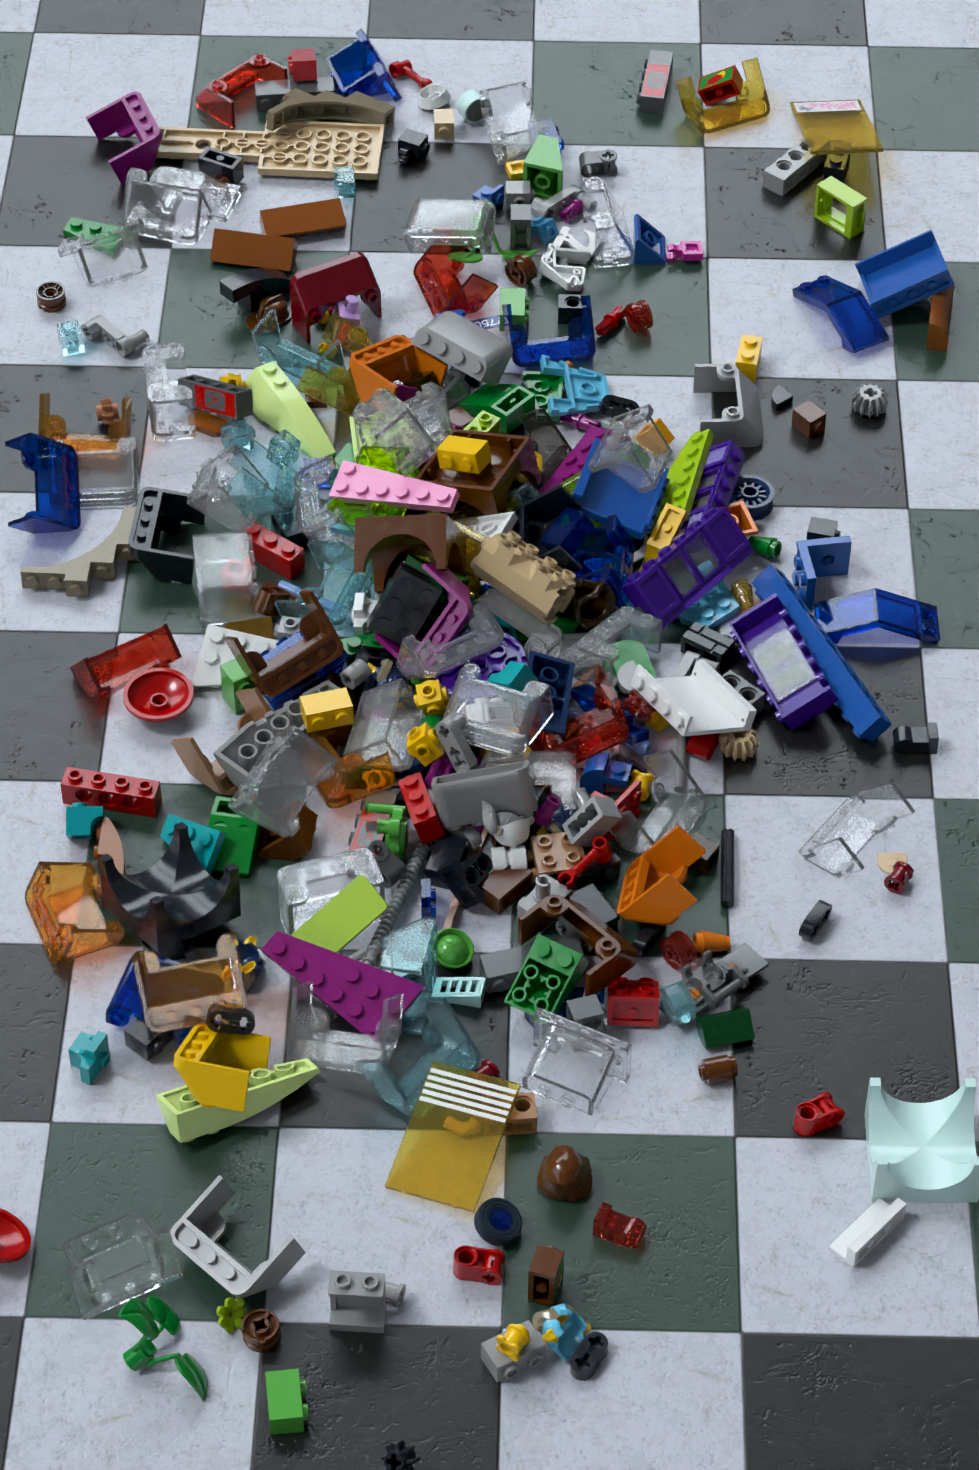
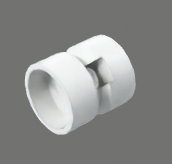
M519 845L515 848L510 847L509 850H506L504 847L490 848L491 872L493 870L527 869L525 845Z

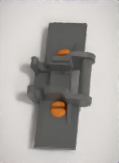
M746 943L715 961L712 960V952L707 950L702 954V965L691 972L689 964L681 968L684 984L659 1000V1010L680 1027L702 1011L717 1008L722 1000L740 988L744 989L749 986V979L767 968L769 963Z

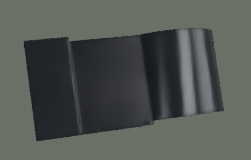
M927 723V727L910 728L908 726H899L893 730L892 735L896 752L901 754H937L939 742L937 723Z

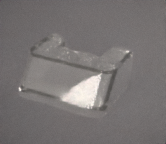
M624 606L594 627L556 658L575 663L574 679L610 692L612 691L613 662L619 658V650L612 644L618 639L635 640L644 644L647 650L659 654L661 652L663 620L637 611L632 607Z

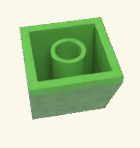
M539 134L523 162V181H530V189H534V197L547 200L563 190V165L558 138Z

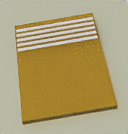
M432 1061L385 1183V1188L454 1208L475 1212L521 1084Z

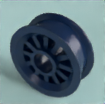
M741 475L736 482L730 503L744 501L753 521L763 519L773 509L774 488L763 477Z

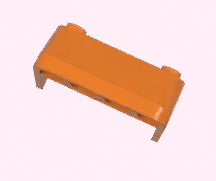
M394 335L351 353L349 359L350 370L359 398L363 403L370 405L380 413L391 412L398 388L392 382L399 380L403 384L410 379L409 376L413 373L434 371L439 386L442 388L448 364L411 344L412 340L401 335Z
M680 825L676 826L629 865L625 872L616 913L627 921L662 926L674 924L681 913L697 902V898L681 884L688 877L686 874L688 867L704 855L706 850Z

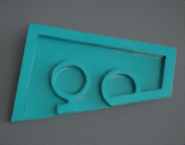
M168 814L160 837L170 845L174 833V825L180 822L186 824L193 850L203 868L211 875L226 833Z

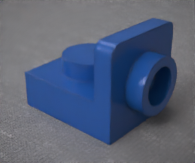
M499 184L494 189L484 185L473 194V201L492 211L504 201V185Z

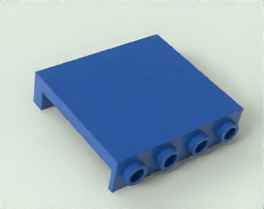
M932 230L855 263L867 293L868 301L877 320L955 285Z
M595 437L572 494L582 505V508L575 512L642 540L645 532L650 533L655 521L651 520V518L655 519L660 507L656 506V504H661L665 494L661 491L666 490L670 479L666 478L669 469L666 468L663 476L660 477L601 452L603 440Z

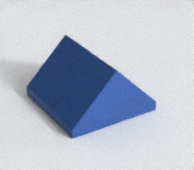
M635 214L633 230L634 264H665V236L639 214Z

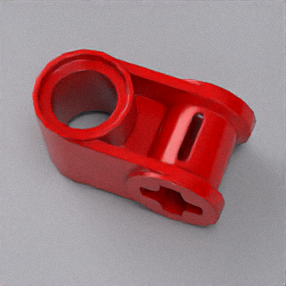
M720 733L690 736L685 751L709 761L719 744Z
M824 1092L797 1106L793 1129L798 1135L811 1136L816 1132L838 1124L844 1118L845 1112L842 1108H838L832 1101L833 1097L829 1092Z
M462 1245L454 1252L453 1274L456 1278L463 1281L468 1280L488 1285H497L503 1279L501 1268L502 1264L505 1263L506 1255L498 1249Z

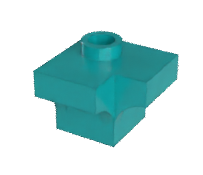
M510 661L502 671L491 674L487 682L499 696L508 699L513 706L529 708L533 703L531 690L538 679L526 664Z
M76 802L72 803V806H67V838L93 839L95 824L105 817L104 807L87 806V803Z
M81 1031L68 1049L70 1065L80 1069L81 1082L88 1085L92 1084L100 1071L106 1068L111 1060L108 1036L101 1031H98L95 1035Z

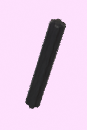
M724 828L721 831V906L723 908H732L734 906V830L731 828Z

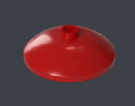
M152 668L139 672L126 683L123 690V701L128 712L134 717L148 722H166L181 716L189 709L194 698V690L190 680L181 672L169 668Z
M0 1208V1264L16 1262L25 1257L31 1246V1236L21 1220Z

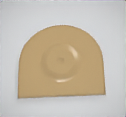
M877 853L878 865L882 871L891 874L893 865L897 861L907 863L906 853Z

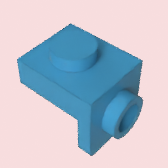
M539 216L531 220V234H539L542 245L553 242L557 235H559L554 218Z

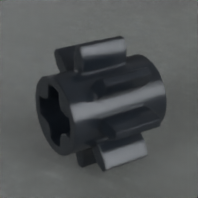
M401 1440L396 1445L391 1443L385 1447L388 1454L381 1457V1460L384 1461L386 1470H415L412 1464L417 1462L419 1458L416 1457L414 1446L405 1445V1441Z

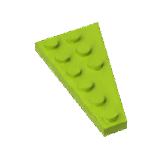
M710 429L702 432L698 431L691 435L670 467L666 477L670 481L666 490L661 491L665 493L660 505L656 504L660 508L656 518H651L655 522L651 532H645L646 535L652 533L666 503L686 510L688 515L684 522L688 521L714 436ZM628 535L631 538V540L637 539L633 536Z

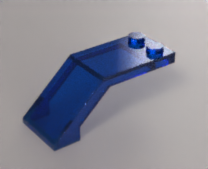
M828 275L819 276L817 280L812 282H803L799 287L792 289L793 297L826 312L841 337L843 349L857 353L889 340L888 334L860 290L835 280Z
M878 588L819 601L814 604L816 619L835 644H838L843 636L876 628L935 645L940 640L937 606Z

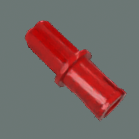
M618 305L611 313L603 317V320L595 327L598 336H604L611 329H615L618 326V322L627 316L625 308L619 312L623 306Z

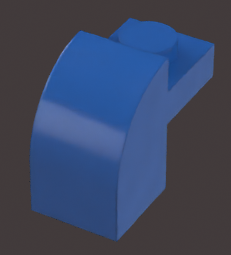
M595 753L586 760L580 778V788H585L587 793L591 794L594 791L604 794L606 784L627 788L632 772V764L609 760V753Z

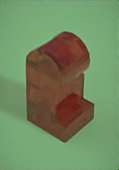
M602 1202L593 1220V1236L628 1248H637L647 1230L646 1224L641 1219L612 1210V1205Z

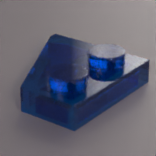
M431 878L421 879L422 930L432 929L431 919H436V889H431Z

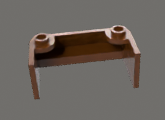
M302 590L299 592L310 611L299 623V630L304 639L269 661L265 662L258 652H245L237 637L227 636L224 638L243 672L264 695L274 697L281 694L340 657L343 652V643L312 590Z
M549 895L518 917V943L521 946L558 919L595 949L597 957L602 961L586 972L585 996L597 995L637 963V949L577 901L560 895Z

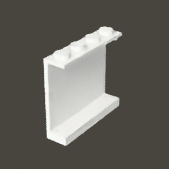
M704 659L696 660L691 676L657 679L639 664L636 667L631 685L683 737L750 730L757 712Z

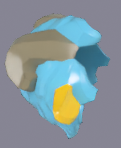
M559 1304L550 1309L536 1312L532 1319L535 1330L541 1333L542 1339L546 1341L548 1347L555 1351L562 1361L566 1362L571 1359L584 1339L585 1334L591 1331V1324L586 1323L578 1316L570 1305Z

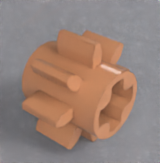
M111 398L101 399V405H95L97 420L103 421L104 425L114 424V419H119L117 402L111 403Z

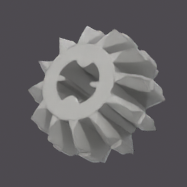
M871 383L867 386L861 384L860 387L855 388L851 398L854 412L860 413L861 416L867 415L869 418L872 415L878 417L880 413H884L888 404V394H886L885 389L879 388V384L873 386Z

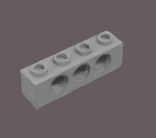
M813 133L802 138L798 144L790 148L787 153L779 157L776 162L764 170L763 187L784 196L826 161L831 142Z

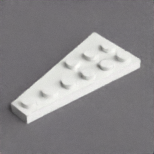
M208 624L191 681L193 690H197L200 687H211L212 689L222 686L220 665L235 659L224 640L227 636L237 637L245 652H258L265 662L294 644ZM343 655L314 672L315 681H323L332 671L339 674Z

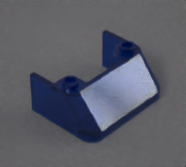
M581 295L583 317H576L569 321L567 336L527 340L526 330L521 325H513L511 304H502L505 338L513 348L512 362L518 367L539 366L542 355L549 356V360L559 363L560 360L573 362L591 359L596 352L590 295Z
M31 432L5 441V446L21 451L22 464L28 470L34 471L36 512H27L24 517L8 522V527L32 534L70 532L78 529L81 525L78 454L74 447Z

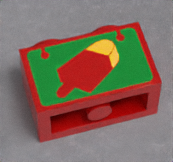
M733 65L700 77L697 92L705 106L740 95L743 78L736 66Z

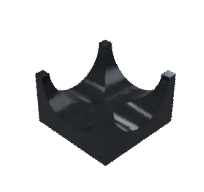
M183 822L174 825L172 841L162 858L152 867L141 873L132 875L119 873L113 858L109 854L99 857L102 906L157 953L241 916L239 867L234 863L226 865L222 878L219 881L213 878L199 862L190 841L188 826Z

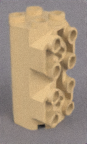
M509 531L508 534H495L492 538L487 536L483 540L479 555L470 564V567L474 569V574L543 623L550 624L555 622L558 618L555 614L558 611L563 613L575 594L573 587L576 586L574 581L576 575L570 570L559 567L557 561L551 557L546 556L544 560L539 558L537 555L539 549L532 544L522 541L521 536L513 531Z

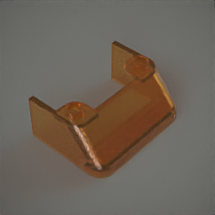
M40 393L39 455L46 460L113 464L121 462L125 458L131 433L132 397L122 398L121 418L115 419L110 423L109 435L66 433L67 425L65 419L60 415L50 414V393Z
M354 707V724L311 732L298 757L302 772L326 806L333 809L341 808L397 784L388 752L366 761L361 755L355 753L347 754L342 758L336 753L337 745L344 747L363 739Z

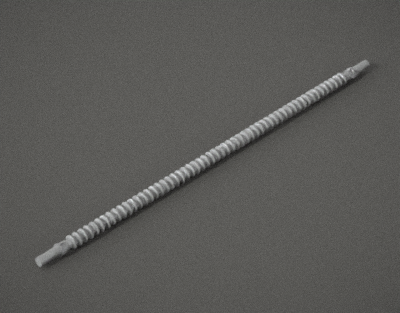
M489 709L490 718L493 719L495 709ZM473 745V754L475 756L477 752V746ZM420 839L418 840L416 849H414L408 862L409 864L406 865L407 872L399 880L392 899L389 901L388 909L384 912L382 920L374 932L372 941L367 947V954L362 958L363 963L371 966L376 965L375 961L381 955V950L383 951L386 941L389 939V935L409 896L408 894L411 893L413 884L416 882L421 871L420 869L423 867L425 859L430 852L431 843L435 842V840L424 845Z

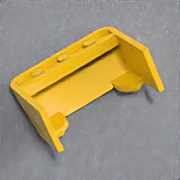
M198 1024L191 1029L175 1052L173 1065L195 1100L202 1107H220L244 1112L251 1070L257 1068L267 1069L272 1037L255 1033L247 1035L219 1033L210 1030L207 1024Z

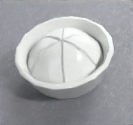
M441 84L428 85L418 93V106L425 110L440 108L449 102L451 98L450 93Z

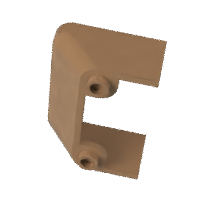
M258 688L235 692L247 712L238 720V731L245 724L252 720L256 722L263 718L265 713L271 711ZM193 737L171 741L188 772L218 795L230 796L240 789L231 782L217 760L210 763Z

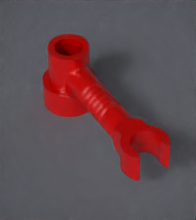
M409 60L396 61L389 64V73L395 79L407 75L421 89L433 83L431 79L422 78L414 72Z
M598 836L594 838L592 850L572 869L563 871L558 875L559 883L563 882L564 879H570L566 883L567 890L574 887L578 876L593 861L605 864L611 860L612 850L604 837Z

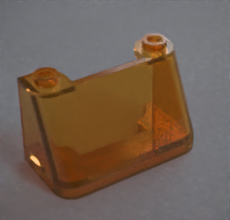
M39 861L26 888V906L51 962L63 963L118 945L123 939L124 929L119 921L111 920L107 924L93 895L100 882V878L92 863Z

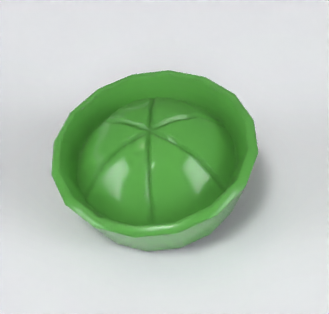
M446 928L440 930L434 936L432 941L433 956L436 962L444 968H460L466 966L472 960L474 945L471 938L465 932L457 928Z

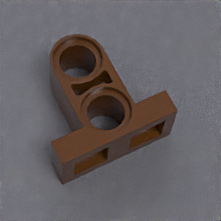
M264 581L252 609L265 616L298 618L304 601L301 597L275 584Z

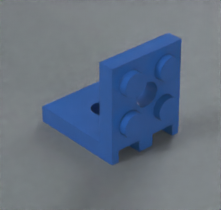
M850 536L796 541L797 554L794 557L795 570H793L792 581L794 587L797 586L798 594L811 611L814 607L816 577L848 574L852 545ZM828 555L831 556V557H829V558H827V559H822V558L825 557V556H828Z

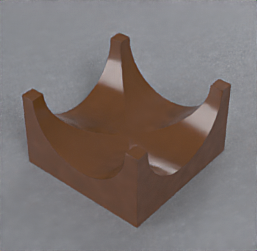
M452 429L446 438L452 435L487 440L492 459L479 474L441 469L437 452L435 451L415 478L457 489L460 494L458 501L472 505L485 516L506 513L508 492L512 482L519 473L527 477L531 485H539L542 480L531 437ZM421 510L422 515L436 514V511Z
M447 514L355 517L354 573L365 574L367 564L371 559L374 573V591L376 593L384 592L391 573L401 561L403 562L407 559L408 554L435 558L438 571H448L449 568L450 571L466 577L467 536Z

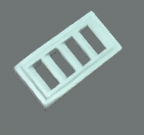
M437 977L431 1000L481 1008L486 990V978ZM442 986L446 987L445 992H440ZM451 988H456L455 992H451Z

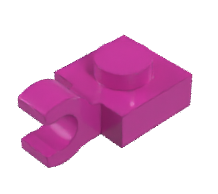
M680 241V245H667L668 252H673L666 253L667 261H675L679 257H682V261L703 260L704 253L701 241Z

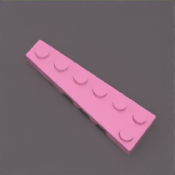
M343 461L328 496L334 502L453 513L460 494L454 488Z

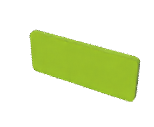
M359 875L291 936L338 953L388 909V904L367 877Z

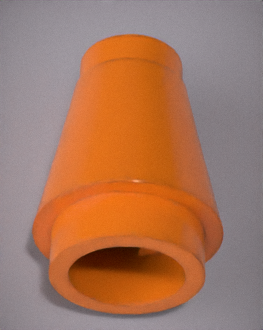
M704 930L694 932L692 942L700 955L707 950L715 953L729 951L730 936Z

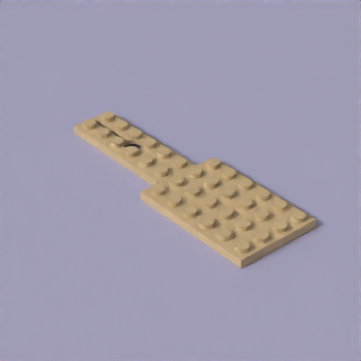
M297 121L284 124L274 131L266 129V126L265 131L159 127L163 138L156 158L198 160V157L205 149L197 147L204 142L209 143L211 148L243 158V162H259L258 175L378 180L385 124Z

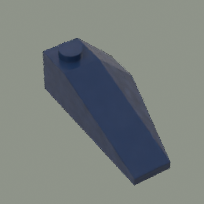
M530 650L527 666L538 679L533 685L531 693L540 730L564 736L575 663Z

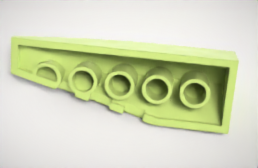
M272 361L256 367L245 381L247 388L252 389L253 415L257 420L269 424L271 430L275 433L277 431L284 435L286 441L295 443L301 452L317 463L336 456V451L316 416L276 362Z
M306 1058L274 1065V1070L252 1069L249 1076L244 1112L220 1107H202L195 1100L186 1085L157 1094L156 1100L169 1132L180 1143L191 1142L197 1137L215 1134L220 1129L250 1118L274 1105L318 1074L319 1068Z

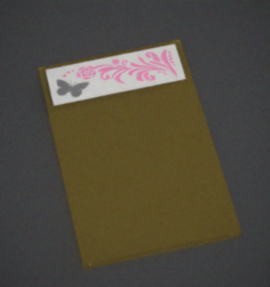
M860 99L790 102V108L811 155L883 152V146Z

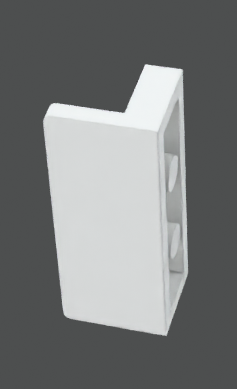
M897 1198L889 1205L884 1200L877 1199L830 1245V1251L854 1268L904 1219L906 1203Z

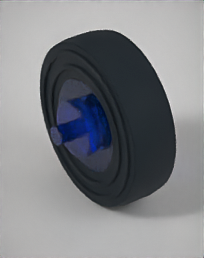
M496 1197L484 1201L479 1206L474 1216V1225L484 1241L494 1246H505L513 1242L520 1234L522 1217L519 1210L510 1201Z

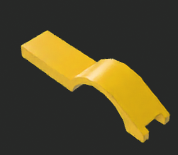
M666 503L646 543V553L642 565L652 558H657L659 550L665 546L670 547L674 543L672 540L678 535L688 515L686 510Z

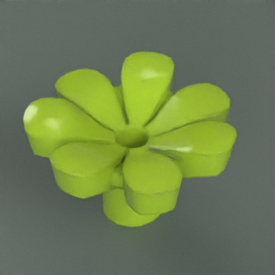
M226 1298L224 1306L217 1307L216 1313L220 1317L218 1325L228 1333L234 1331V1326L241 1329V1317L247 1315V1308H242L245 1303L242 1298Z

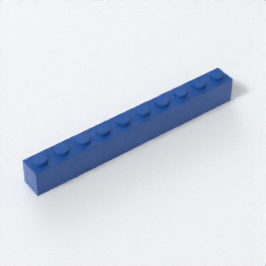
M770 564L751 582L756 588V596L763 601L776 593L839 700L833 704L837 708H841L843 711L841 716L846 722L853 725L852 731L860 740L864 738L873 743L892 725L891 721L785 574Z

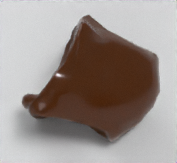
M567 1145L555 1147L549 1155L543 1157L537 1176L538 1189L545 1196L556 1201L575 1202L576 1200L588 1197L593 1181L589 1158L582 1156L573 1147Z

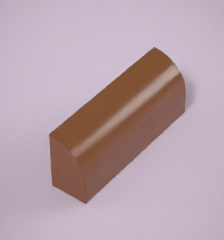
M340 198L260 210L259 222L262 234L294 237L347 227Z
M214 228L210 261L292 271L297 255L298 240L295 238Z
M954 286L932 295L926 344L927 350L947 352Z

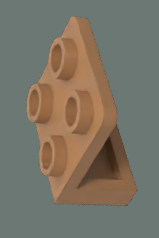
M566 832L530 836V850H526L528 864L533 866L530 869L533 871L532 883H535L538 875L546 874L549 876L572 869L585 856L583 846L572 845Z

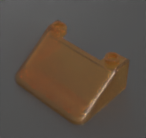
M236 932L224 934L218 939L216 945L218 956L160 967L159 958L153 951L142 950L134 953L132 962L147 1027L151 1031L164 1032L206 1023L207 1012L214 1006L247 1009V997ZM216 1014V1017L213 1018L215 1021L223 1020L220 1014Z

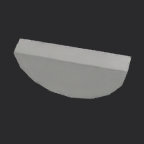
M631 660L619 668L617 684L624 694L627 692L628 694L635 695L637 699H641L634 692V687L631 685L636 670L634 660Z

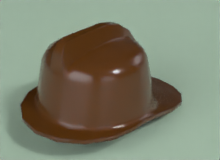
M284 295L264 297L258 309L247 317V327L251 331L263 333L271 331L291 319V309L287 306Z

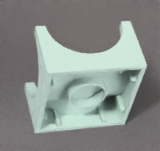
M870 1078L864 1116L872 1202H875L877 1199H882L885 1202H894L897 1198L904 1202H978L979 1156L976 1154L974 1134L975 1078H965L962 1086L955 1093L944 1099L928 1103H910L893 1098L882 1088L880 1078Z

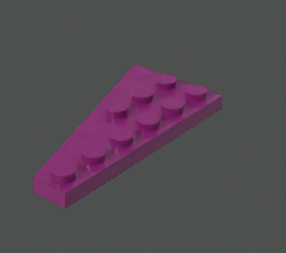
M591 426L536 496L559 484L569 493H572L595 437L603 440L600 451L614 456L633 440L629 432Z
M276 931L261 948L263 954L376 1046L426 989L425 985L280 931Z

